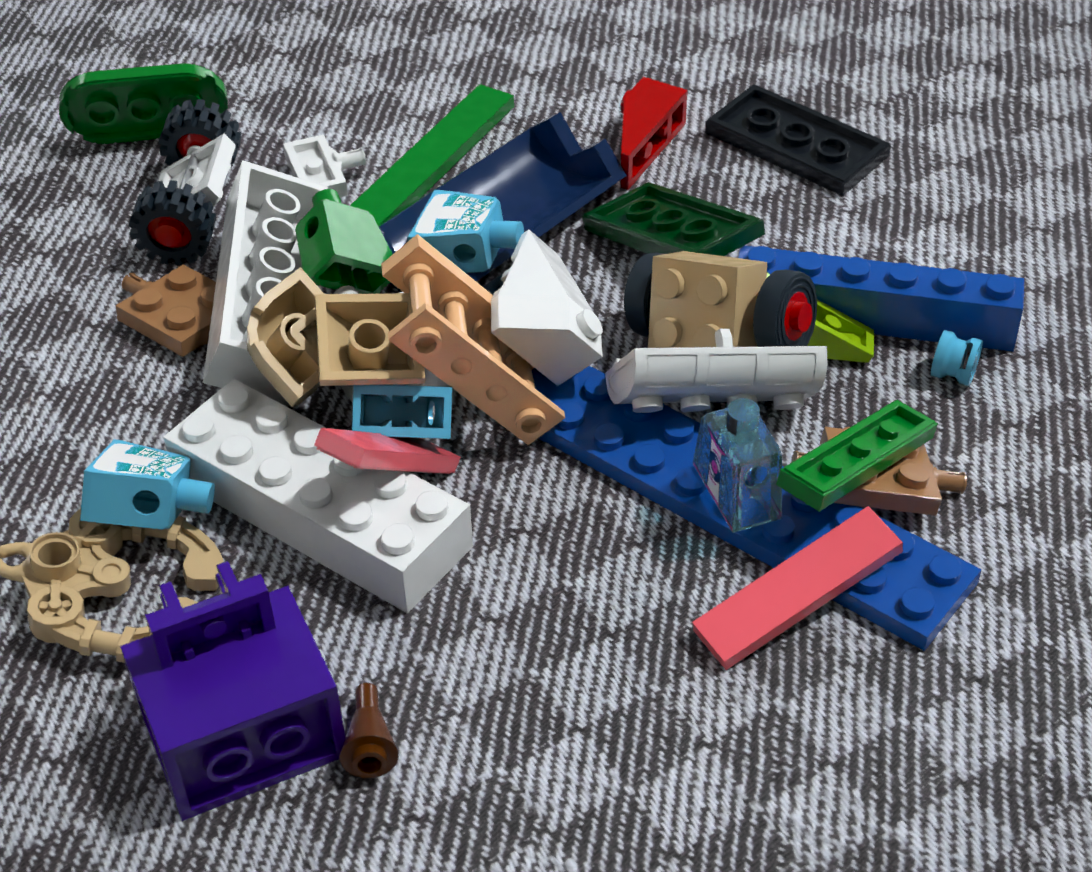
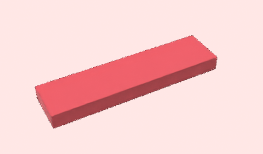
M320 428L314 444L317 450L356 469L451 474L455 473L461 456L423 438L387 437L379 433Z
M867 506L692 622L693 631L722 667L728 670L903 552V542Z

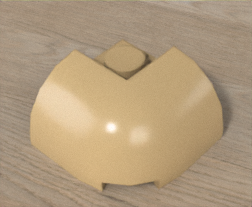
M301 267L264 294L252 309L247 326V351L258 370L292 407L303 402L320 387L315 294L324 293Z

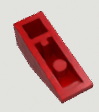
M643 76L631 90H627L624 94L620 106L621 113L623 114L621 167L626 177L621 179V188L629 190L686 125V89Z

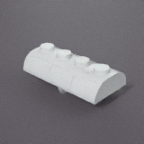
M719 329L715 332L716 347L634 348L625 357L614 360L613 367L605 373L606 385L610 399L614 404H632L633 412L636 413L660 411L663 409V403H680V408L683 412H697L710 409V402H727V407L730 411L754 409L758 407L757 401H773L774 409L776 410L796 409L803 407V400L815 395L823 386L828 365L827 346L733 347L730 329Z

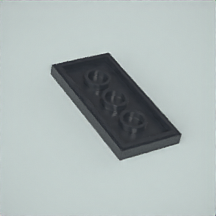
M755 84L751 85L705 121L706 134L841 196L849 192L890 155V143Z

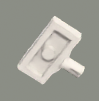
M324 134L283 143L285 158L294 177L326 186L328 189H334L338 192L339 197L348 196L343 170L366 165V157L362 147L338 153L328 145Z

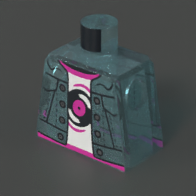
M740 398L731 401L727 408L706 413L700 421L693 465L732 533L781 519L782 488L777 486L776 482L780 469H782V453L779 445L760 417L758 404L750 399Z

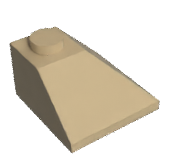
M410 293L315 294L320 386L425 384L424 367L390 342L387 335L389 331L412 314Z

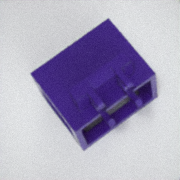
M228 561L216 565L218 573L215 577L221 594L182 608L171 581L159 585L161 591L159 595L164 609L145 615L150 635L120 646L141 716L181 821L339 760L346 738L337 685L289 586L269 592L261 574L238 582Z

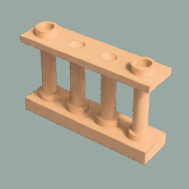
M418 234L381 264L382 276L402 292L410 293L412 314L387 333L390 342L527 445H530L565 419V412L535 389L532 374L534 367L491 333V299L493 295Z

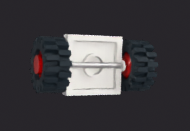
M201 99L197 100L195 107H193L191 100L184 101L182 107L178 104L173 107L171 113L167 116L159 138V144H161L159 151L161 156H166L165 163L168 167L161 171L158 182L154 183L153 189L148 185L143 189L142 195L139 194L128 227L131 228L129 235L131 240L137 239L135 244L137 249L141 251L147 248L146 256L152 260L156 254L161 256L160 263L168 265L169 260L174 259L175 265H183L185 258L191 264L197 261L198 255L202 257L206 253L207 247H209L216 222V213H212L214 205L223 196L222 188L225 178L232 169L241 141V132H237L239 128L237 120L229 122L232 114L227 109L220 114L218 112L220 105L212 102L211 108L205 107V100Z

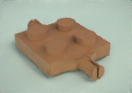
M184 264L155 282H148L135 273H129V276L126 275L123 278L122 288L133 295L116 305L117 319L184 357L199 346L208 344L216 282Z
M824 427L820 445L850 427L843 429ZM923 444L834 503L936 516L942 501L939 490L963 494L967 485V475H965V472L937 470L930 463L925 445ZM794 451L791 463L807 453Z

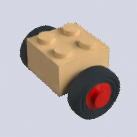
M687 251L669 254L648 253L640 257L630 271L624 293V311L630 328L641 336L649 337L648 348L716 347L715 332L719 329H730L733 347L807 346L816 322L817 295L814 283L807 274L793 270H777L767 277V262Z

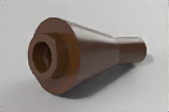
M362 683L355 689L356 711L340 753V763L348 773L354 776L374 778L391 771L398 762L399 753L379 710L377 687L372 683Z

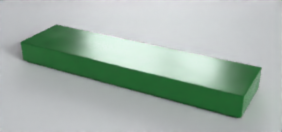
M895 400L780 469L776 485L820 512L933 439L938 423L901 401Z

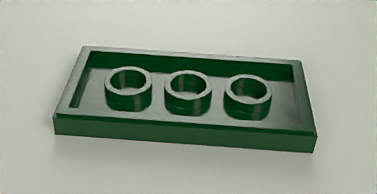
M650 182L582 216L586 231L647 254H669L687 251L726 256L765 235L764 222L758 217Z

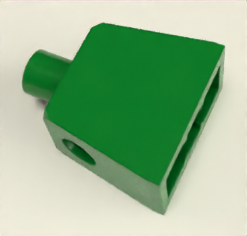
M324 189L317 192L312 198L314 207L297 223L295 228L303 271L318 286L337 290L342 286L348 285L356 288L359 294H379L390 283V281L382 276L381 264L393 253L373 215L366 210L342 204L338 192L334 189Z

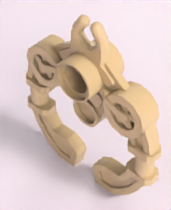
M80 509L70 518L68 530L62 533L44 534L34 540L33 543L15 542L0 546V576L24 584L30 597L27 606L29 629L35 638L47 643H59L67 648L78 651L81 655L91 656L93 652L116 656L117 662L125 663L120 646L149 636L148 626L140 628L126 626L123 634L101 630V621L85 619L83 598L90 596L117 597L129 590L131 586L129 564L121 558L113 557L121 549L124 540L143 543L146 536L166 539L167 548L177 549L186 556L183 562V576L187 588L194 591H217L218 583L215 575L218 573L216 565L224 562L215 543L200 529L186 522V517L181 516L177 517L170 528L161 530L80 521ZM14 555H22L26 558L20 565L8 566L1 559ZM178 597L182 608L198 603L187 597Z

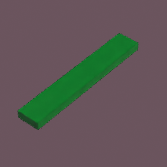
M479 84L350 206L368 211L373 215L377 225L380 226L418 201L514 108V95Z

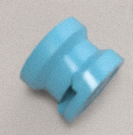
M944 330L934 355L931 376L943 378L948 375L955 377L959 384L970 386L979 362L983 340L971 338L965 341L958 339L954 332ZM970 352L966 369H963L967 354Z

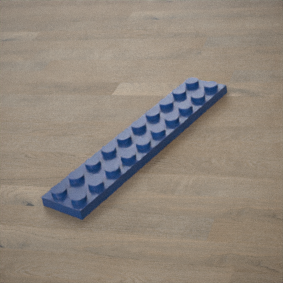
M591 366L586 367L559 386L554 384L536 368L532 369L535 389L565 412V419L540 436L539 439L773 568L864 509L861 506L832 503L820 512L776 485L780 469L784 468V466L755 451L752 452L751 449H747V447L710 429L727 456H722L718 507L694 466L695 462L702 477L703 473H706L708 476L709 459L706 458V452L709 457L710 444L709 449L706 443L704 444L700 459L698 460L705 439L706 442L709 441L711 443L707 426L664 404L662 410L650 413L633 412L632 404H614L607 390L605 373ZM741 447L745 455L747 456L750 464L752 465L754 471L756 472L757 476L764 485L765 489L767 490V492L769 493L777 507L780 509L781 517L778 514L772 502L770 501L760 482L756 478L749 464L745 460L744 456L742 455ZM723 466H724L725 469L727 470V472H726V479H725V474L722 473V467H723ZM720 503H722V505H723V510H722V512L724 513V515H725L726 518L728 519L729 523L731 524L732 530H731L730 526L728 525L727 521L725 520L723 514H722L721 511H720V509H721ZM880 517L903 542V552L832 600L925 651L977 586L982 569Z

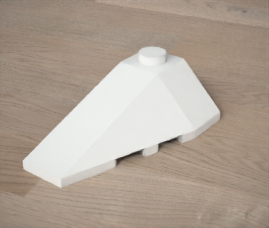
M528 229L521 235L511 256L512 266L501 277V280L504 282L503 286L495 291L492 296L491 333L559 386L603 357L601 340L603 328L560 256Z

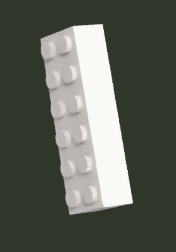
M242 160L226 203L203 383L223 388L234 378L280 404L292 407L258 370L247 351V326L252 309L264 294L297 269L302 268L295 228L297 223L314 207L312 203L313 196L321 190L328 189V187Z
M234 378L163 437L168 452L185 455L191 459L189 479L215 484L213 502L407 614L473 547L470 504L410 472L356 469L317 450L314 444L320 428H325L324 426Z

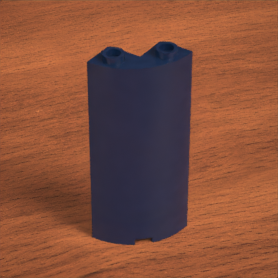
M558 112L537 122L435 190L496 197L500 201L503 221H521L524 232L529 229L539 238L626 177V174L606 138L581 149L561 112ZM433 191L379 226L393 254L408 242V236ZM500 248L490 269L484 272L466 274L475 281H478L508 260L515 249ZM391 282L389 283V284L392 285L395 289H397L399 292H402L399 288H397V287H396L395 285H393Z

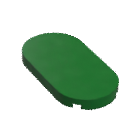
M183 63L91 71L77 75L65 84L59 97V116L66 129L73 134L75 131L83 135V140L92 143L111 144L159 139L168 114L171 113L173 107L177 104L182 107L184 101L191 100L193 107H195L197 100L201 99L205 100V107L211 108L212 102L220 105L218 112L222 114L226 109L228 110L227 90L218 75L205 67L195 64Z

